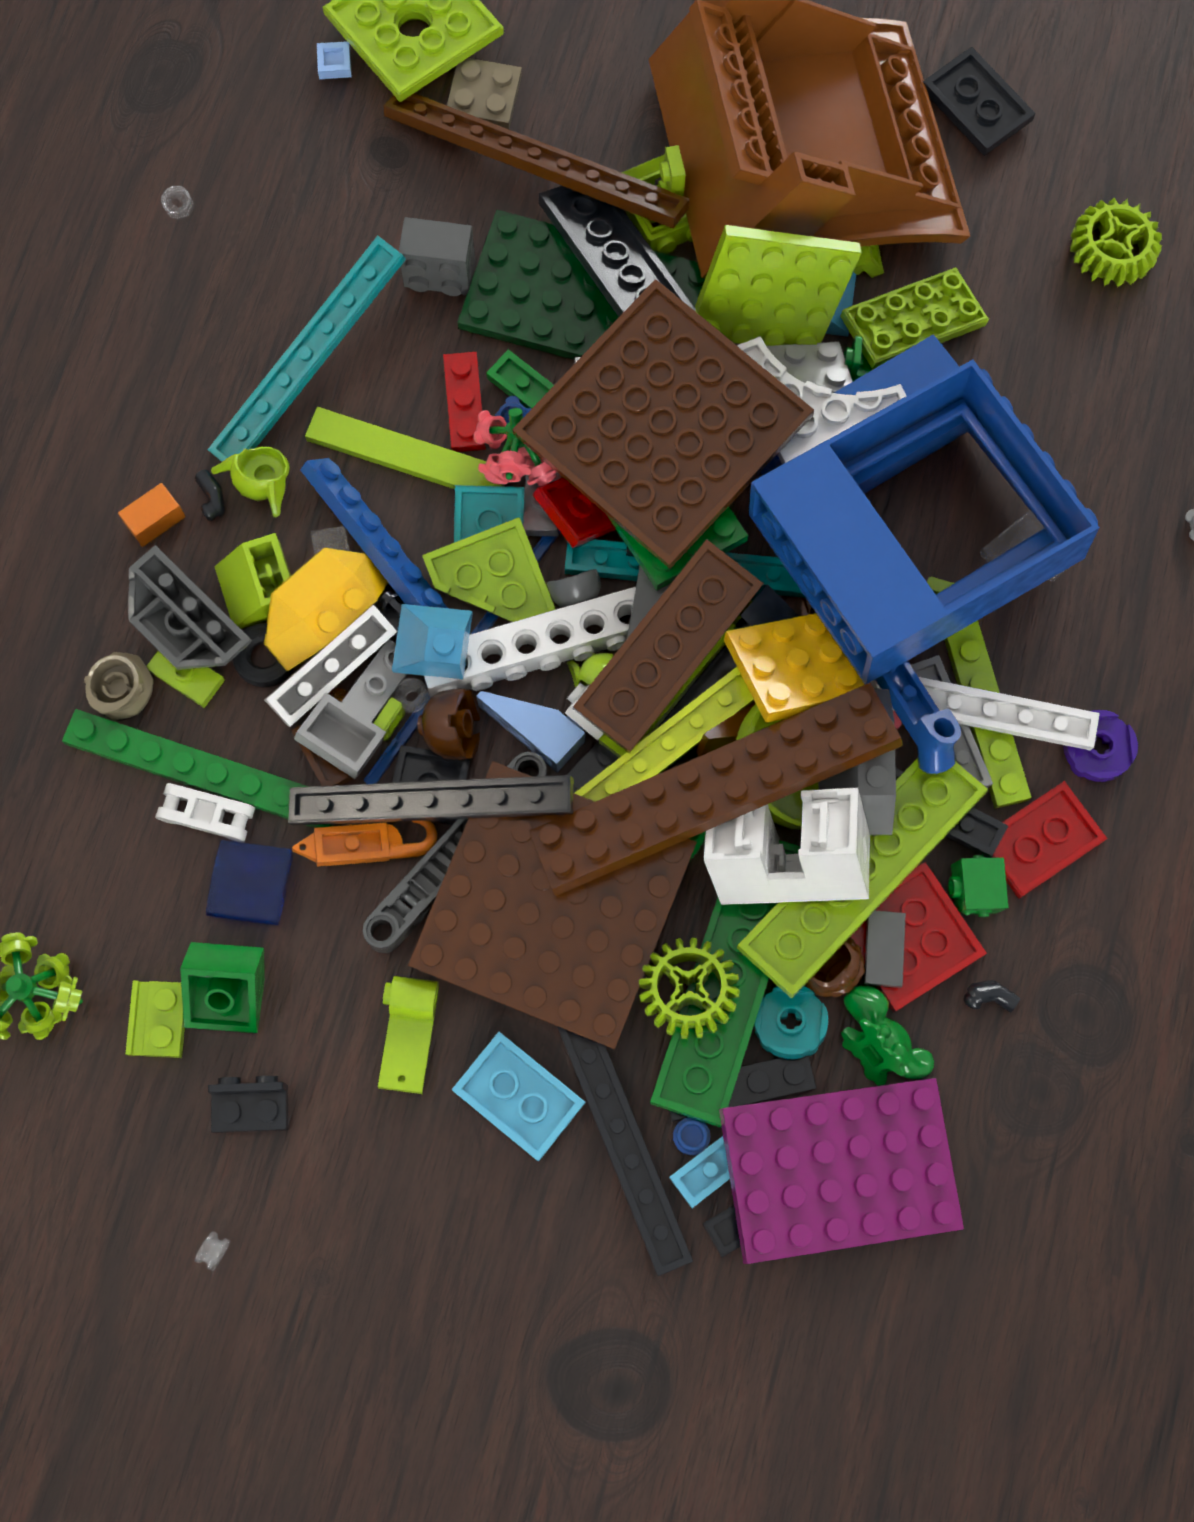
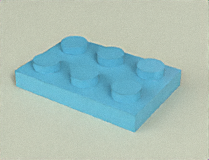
M500 1032L495 1035L452 1088L454 1093L538 1162L585 1104L583 1099Z

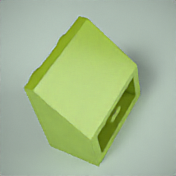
M276 533L240 544L214 566L230 618L240 629L267 621L271 593L291 576Z

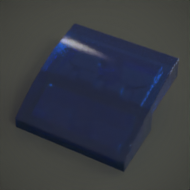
M221 840L209 888L206 916L279 925L286 898L285 886L293 859L292 849Z

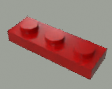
M477 351L443 354L451 448L456 452L486 450L485 443L477 444L474 440V432L479 422L478 414L482 411Z

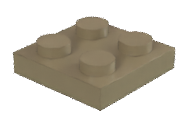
M472 58L465 59L456 66L447 106L510 129L522 78V67Z

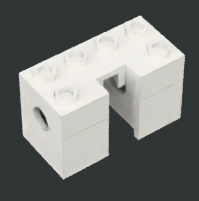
M842 788L801 791L803 802L801 849H799L798 854L786 855L783 844H779V837L768 804L707 830L705 835L704 862L721 905L869 899L870 833L859 789Z

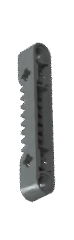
M534 752L519 754L507 766L519 772L526 767H533L539 772L537 776H547L545 761ZM468 818L458 819L367 917L362 931L365 940L373 950L378 953L394 951L428 915ZM403 901H404L405 903H407V904L412 908V910L409 909V908L403 903ZM383 924L391 926L392 934L387 940L377 941L374 939V931L378 926Z

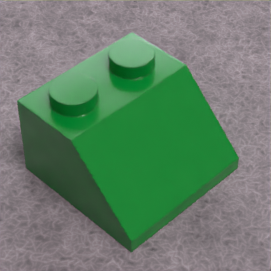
M191 942L180 968L184 1028L257 1033L265 981L264 948Z

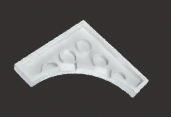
M761 336L737 345L814 409L812 418L777 454L782 465L906 397L901 384L886 389L857 392L856 395L831 393L832 389L810 381L804 383L786 371L787 368L767 348Z

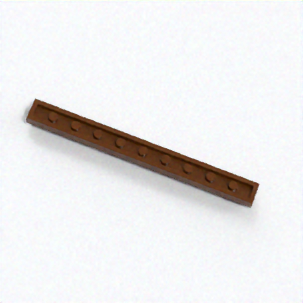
M414 93L402 102H399L393 95L383 105L384 117L655 221L661 225L674 229L688 211L689 198Z

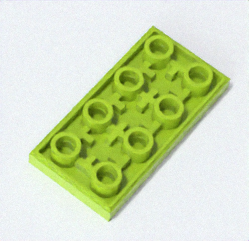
M956 267L845 308L840 315L853 339L855 336L862 337V353L872 370L933 334L940 343L982 328L989 321Z

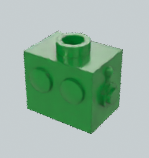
M974 855L973 858H961L951 864L952 876L948 880V892L950 897L954 898V905L960 914H975L983 918L989 917V914L999 913L1009 908L1004 857L987 858L984 855Z

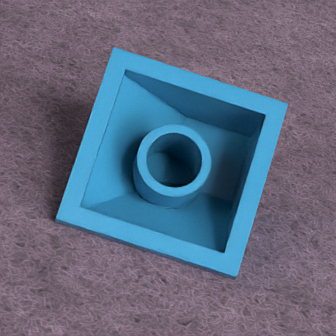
M402 604L392 672L463 680L473 612L469 610Z

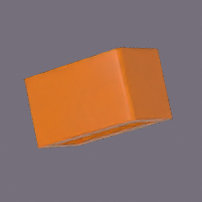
M160 483L118 512L123 523L141 547L185 518L180 505L163 483Z

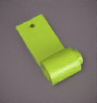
M394 976L392 983L386 982L383 1004L389 1005L390 1017L378 1089L417 1094L423 1093L438 999V981Z

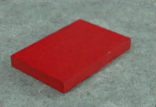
M1063 781L1002 822L1008 825V828L992 858L1004 857L1006 882L1018 899H1020L1108 838L1067 783Z

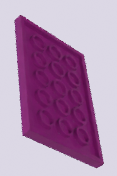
M936 1078L719 1109L743 1264L964 1229Z

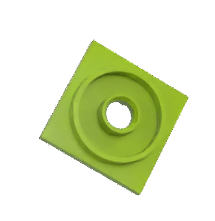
M332 0L323 6L324 15L399 102H402L504 34L503 26L480 0ZM411 20L424 21L429 25V27L421 31L419 36L415 37L406 36L399 32L400 27Z

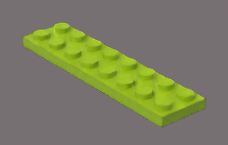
M917 758L896 780V802L892 835H870L869 899L779 902L737 945V949L790 998H793L844 942L853 935L986 794L988 788L956 761L954 766L945 772L929 774L919 768Z

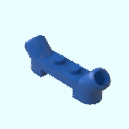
M908 661L875 679L881 689H889L892 707L917 745L919 768L929 774L942 773L952 768L955 764L954 744L961 736V727L949 708L939 710Z

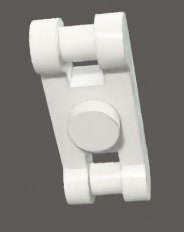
M171 783L166 784L163 793L166 798L163 807H158L156 819L223 836L243 843L247 835L245 827L248 819H252L255 807ZM180 801H188L184 812L177 811ZM225 812L234 814L231 825L222 823Z

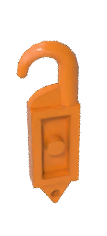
M423 820L412 821L424 826L427 833L426 838L419 843L403 844L399 831L393 825L387 823L314 828V833L292 847V851L316 862L317 867L420 857L426 855L436 844L437 830L432 822ZM304 846L306 849L300 850V847Z

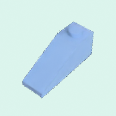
M480 691L476 696L478 706L528 749L540 755L545 763L557 773L585 743L583 728L568 715H563L559 710Z

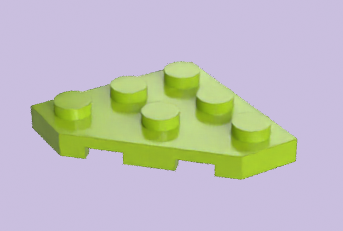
M520 517L422 555L436 590L507 621L515 622L556 610Z

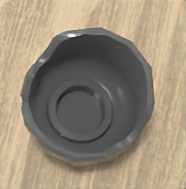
M593 569L564 579L547 582V587L554 603L564 608L597 598L601 590V580L597 570Z

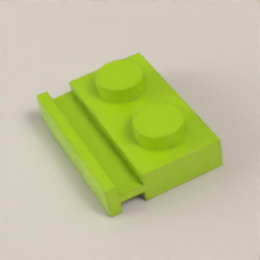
M133 981L125 1054L128 1056L182 1058L185 1028L181 982Z

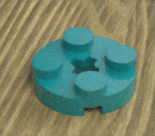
M777 986L762 999L754 1029L760 1045L765 1051L785 1059H799L816 1053L826 1037L829 1018L824 1003H821L812 990L803 986L793 998H790ZM788 1013H793L796 1020L802 1021L800 1026H795L794 1029H787L786 1025L781 1024L780 1020L787 1019Z

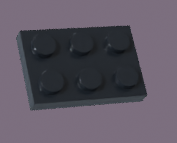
M973 47L964 51L923 81L929 98L984 156L1032 122L1036 114Z

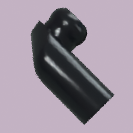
M201 470L195 475V481L205 493L209 502L202 504L200 509L208 521H213L218 516L221 518L225 512L222 488L208 470Z
M988 980L972 983L967 988L968 992L964 995L963 999L965 1004L971 1009H980L982 1003L994 1001L1011 1013L1021 997L997 981Z

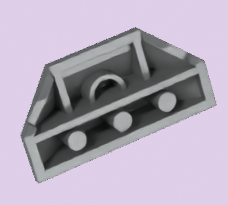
M156 545L129 567L128 620L177 670L225 666L252 642Z
M874 689L894 724L889 689ZM895 749L818 782L819 790L858 788L870 835H892L896 802Z

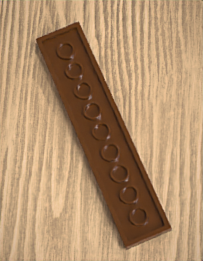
M868 683L573 811V814H566L531 829L529 832L552 891L557 896L903 746L902 739L872 684Z

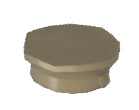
M113 652L109 656L98 660L91 667L88 676H85L86 698L91 708L115 721L127 719L138 715L147 705L153 692L154 679L138 655Z

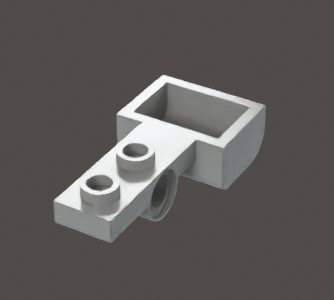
M390 639L385 642L342 702L325 693L294 737V740L354 779L358 777L376 752L386 734V731L373 724V721L379 716L389 699L393 697L395 691L407 676V674L392 672L396 643Z

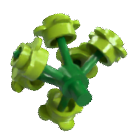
M17 932L2 936V942L0 943L1 961L6 964L0 972V1038L7 1040L11 1036L7 1028L13 1022V1018L8 1009L18 1000L26 1005L21 1015V1021L18 1024L19 1031L21 1033L29 1032L33 1034L35 1039L42 1040L49 1035L55 1023L66 1021L68 1012H76L78 1005L82 1004V990L75 989L78 978L74 977L72 980L69 976L68 965L70 961L64 953H59L52 957L47 954L40 955L37 959L34 976L30 977L23 974L22 964L31 959V947L37 945V938L34 936L25 937L24 934ZM59 986L57 992H56V991L49 990V989H52V988H54V987ZM38 995L54 999L52 1010L47 1003L33 1002L32 998Z

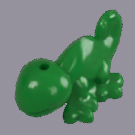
M861 985L854 987L844 996L846 1009L860 1024L864 1032L846 1027L841 1032L844 1039L842 1046L844 1049L851 1051L854 1057L861 1060V1065L865 1069L864 1075L867 1079L874 1081L877 1086H883L887 1082L888 1071H894L899 1076L907 1079H923L930 1075L934 1068L932 1053L922 1048L912 1049L911 1039L904 1027L898 1022L885 1017L889 1008V1001L880 990L875 987Z

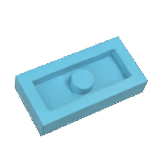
M723 1136L669 1177L691 1208L730 1179Z

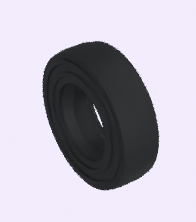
M256 624L245 629L243 632L252 642L232 659L234 667L241 678L258 687H271L286 680L294 668L286 671L278 660L265 668L258 667L251 661L253 649L259 644L264 643L265 634H267V624Z

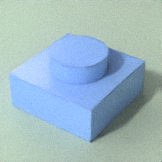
M348 42L317 43L319 79L352 77L351 50Z

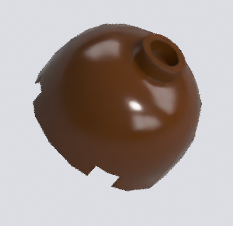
M456 688L441 691L430 698L424 707L422 715L418 718L417 726L419 734L424 737L427 746L432 752L443 758L453 760L474 757L480 741V732L473 735L474 721H480V711L474 693L471 690Z

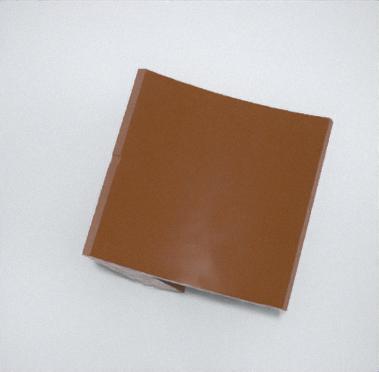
M695 0L689 7L690 12L648 59L669 146L679 145L685 169L684 197L689 198V208L686 216L702 278H706L725 225L858 242L861 247L915 242L962 244L970 237L929 95L923 83V75L907 22L880 18H859L809 0Z

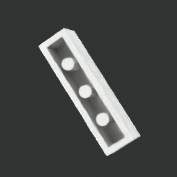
M372 605L264 701L287 726L293 725L319 702L325 693H329L397 631L380 611Z

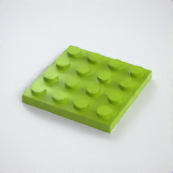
M725 225L695 305L696 312L733 343L742 344L761 336L766 346L817 345V343L822 342L862 254L860 243Z

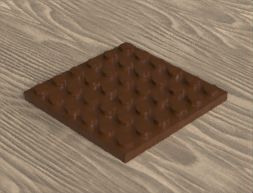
M655 279L523 417L512 431L520 441L671 569L812 418L814 409Z
M492 761L485 779L532 776ZM573 793V811L595 802ZM564 815L468 818L408 966L615 1049L640 987L639 980L644 977L645 972H643L642 968L650 962V955L655 949L697 842L686 839L555 896L529 830Z

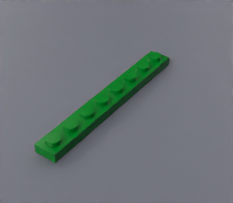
M75 709L62 739L65 745L220 797L249 804L256 809L286 819L289 818L290 788L309 787ZM319 824L306 826L312 828L332 827L333 824Z

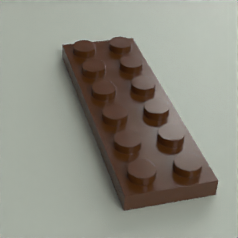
M706 539L572 709L630 754L764 583Z

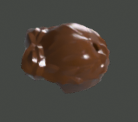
M851 938L845 941L836 953L805 984L807 988L821 997H839L849 993L861 980L865 972L861 947L855 944V941Z

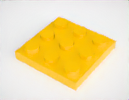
M816 613L726 631L724 642L766 723L792 717L865 685Z

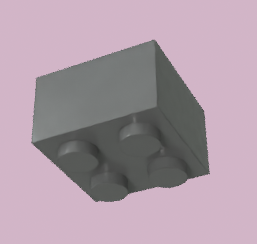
M405 217L399 245V252L406 258L405 262L401 265L404 287L417 292L431 290L443 292L449 296L467 295L472 282L476 260L472 225Z

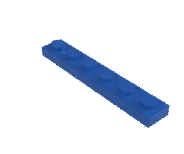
M330 458L307 460L300 471L402 601L409 605L448 608L444 604L441 595L433 590L422 576L421 570L402 551L399 542L392 538L383 527L380 518L368 508L361 499L360 493L342 475L339 466L331 461Z

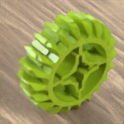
M1113 198L1109 201L1108 205L1100 200L1095 207L1089 206L1084 214L1077 219L1076 227L1071 233L1072 243L1070 251L1076 253L1074 263H1083L1081 273L1090 271L1092 273V281L1100 277L1103 279L1104 286L1109 284L1111 280H1114L1117 287L1122 285L1124 281L1131 285L1137 278L1142 279L1145 277L1148 271L1155 266L1162 247L1159 244L1162 240V233L1157 232L1158 222L1149 221L1151 211L1143 214L1140 212V204L1134 208L1129 206L1128 198L1122 204H1118L1116 199ZM1099 229L1101 233L1100 238L1094 241L1092 232ZM1138 244L1139 255L1134 257L1132 246Z
M678 938L676 939V950L674 951L665 943L662 945L664 957L654 952L650 955L651 961L656 967L644 965L642 968L645 975L650 978L639 980V986L648 990L639 995L640 1001L643 1003L652 1002L645 1008L646 1016H652L659 1013L654 1020V1025L657 1028L668 1021V1035H673L676 1027H681V1038L687 1039L689 1035L688 1029L695 1028L696 1037L702 1038V1026L706 1025L711 1033H715L717 1031L715 1018L723 1024H726L729 1020L723 1009L733 1012L736 1010V1003L728 998L739 997L740 989L730 986L739 981V976L735 973L726 974L733 968L734 963L732 960L719 963L724 956V951L719 949L711 955L712 944L709 941L704 943L702 949H698L697 939L691 938L690 947L684 948L682 939ZM686 961L703 964H699L691 971H684L678 966L673 967L675 964ZM711 972L716 975L721 989L716 1002L709 998V993L703 988ZM663 974L669 978V982L675 987L674 993L670 996L671 1000L666 1005L658 993V985ZM698 980L696 992H699V995L697 993L694 994L692 991H688L686 994L683 993V983L689 986ZM687 1005H695L701 1010H706L701 1014L692 1016L676 1013V1011H680Z

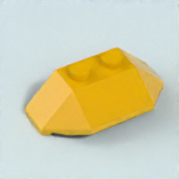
M322 548L271 593L267 634H265L264 645L286 671L291 670L325 648L378 600L388 581L366 554Z

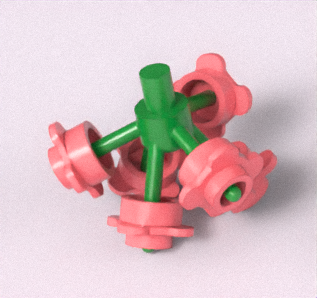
M520 408L509 410V423H506L502 416H492L487 410L481 411L478 414L479 422L474 432L475 442L477 444L486 443L491 449H498L507 437L502 452L500 454H490L486 463L479 464L478 470L485 474L484 476L488 481L501 485L508 482H519L522 476L529 475L528 485L537 483L538 486H543L557 477L556 471L550 465L539 458L536 453L513 434L512 429L523 419V413Z

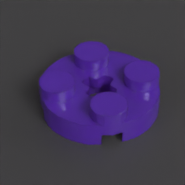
M1093 710L1091 712L1100 713L1096 738H1101L1103 744L1109 745V749L1105 750L1103 754H1099L1094 749L1086 750L1063 745L1064 754L1067 762L1070 764L1071 771L1078 777H1085L1096 782L1111 781L1126 772L1135 760L1138 752L1137 737L1133 728L1118 718L1119 715L1107 710Z

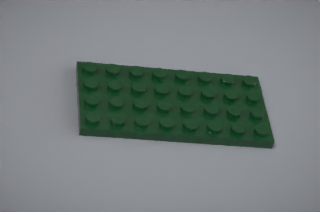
M496 209L458 319V329L575 360V357H582L619 318L553 224ZM654 251L695 307L705 278L701 277L698 262Z

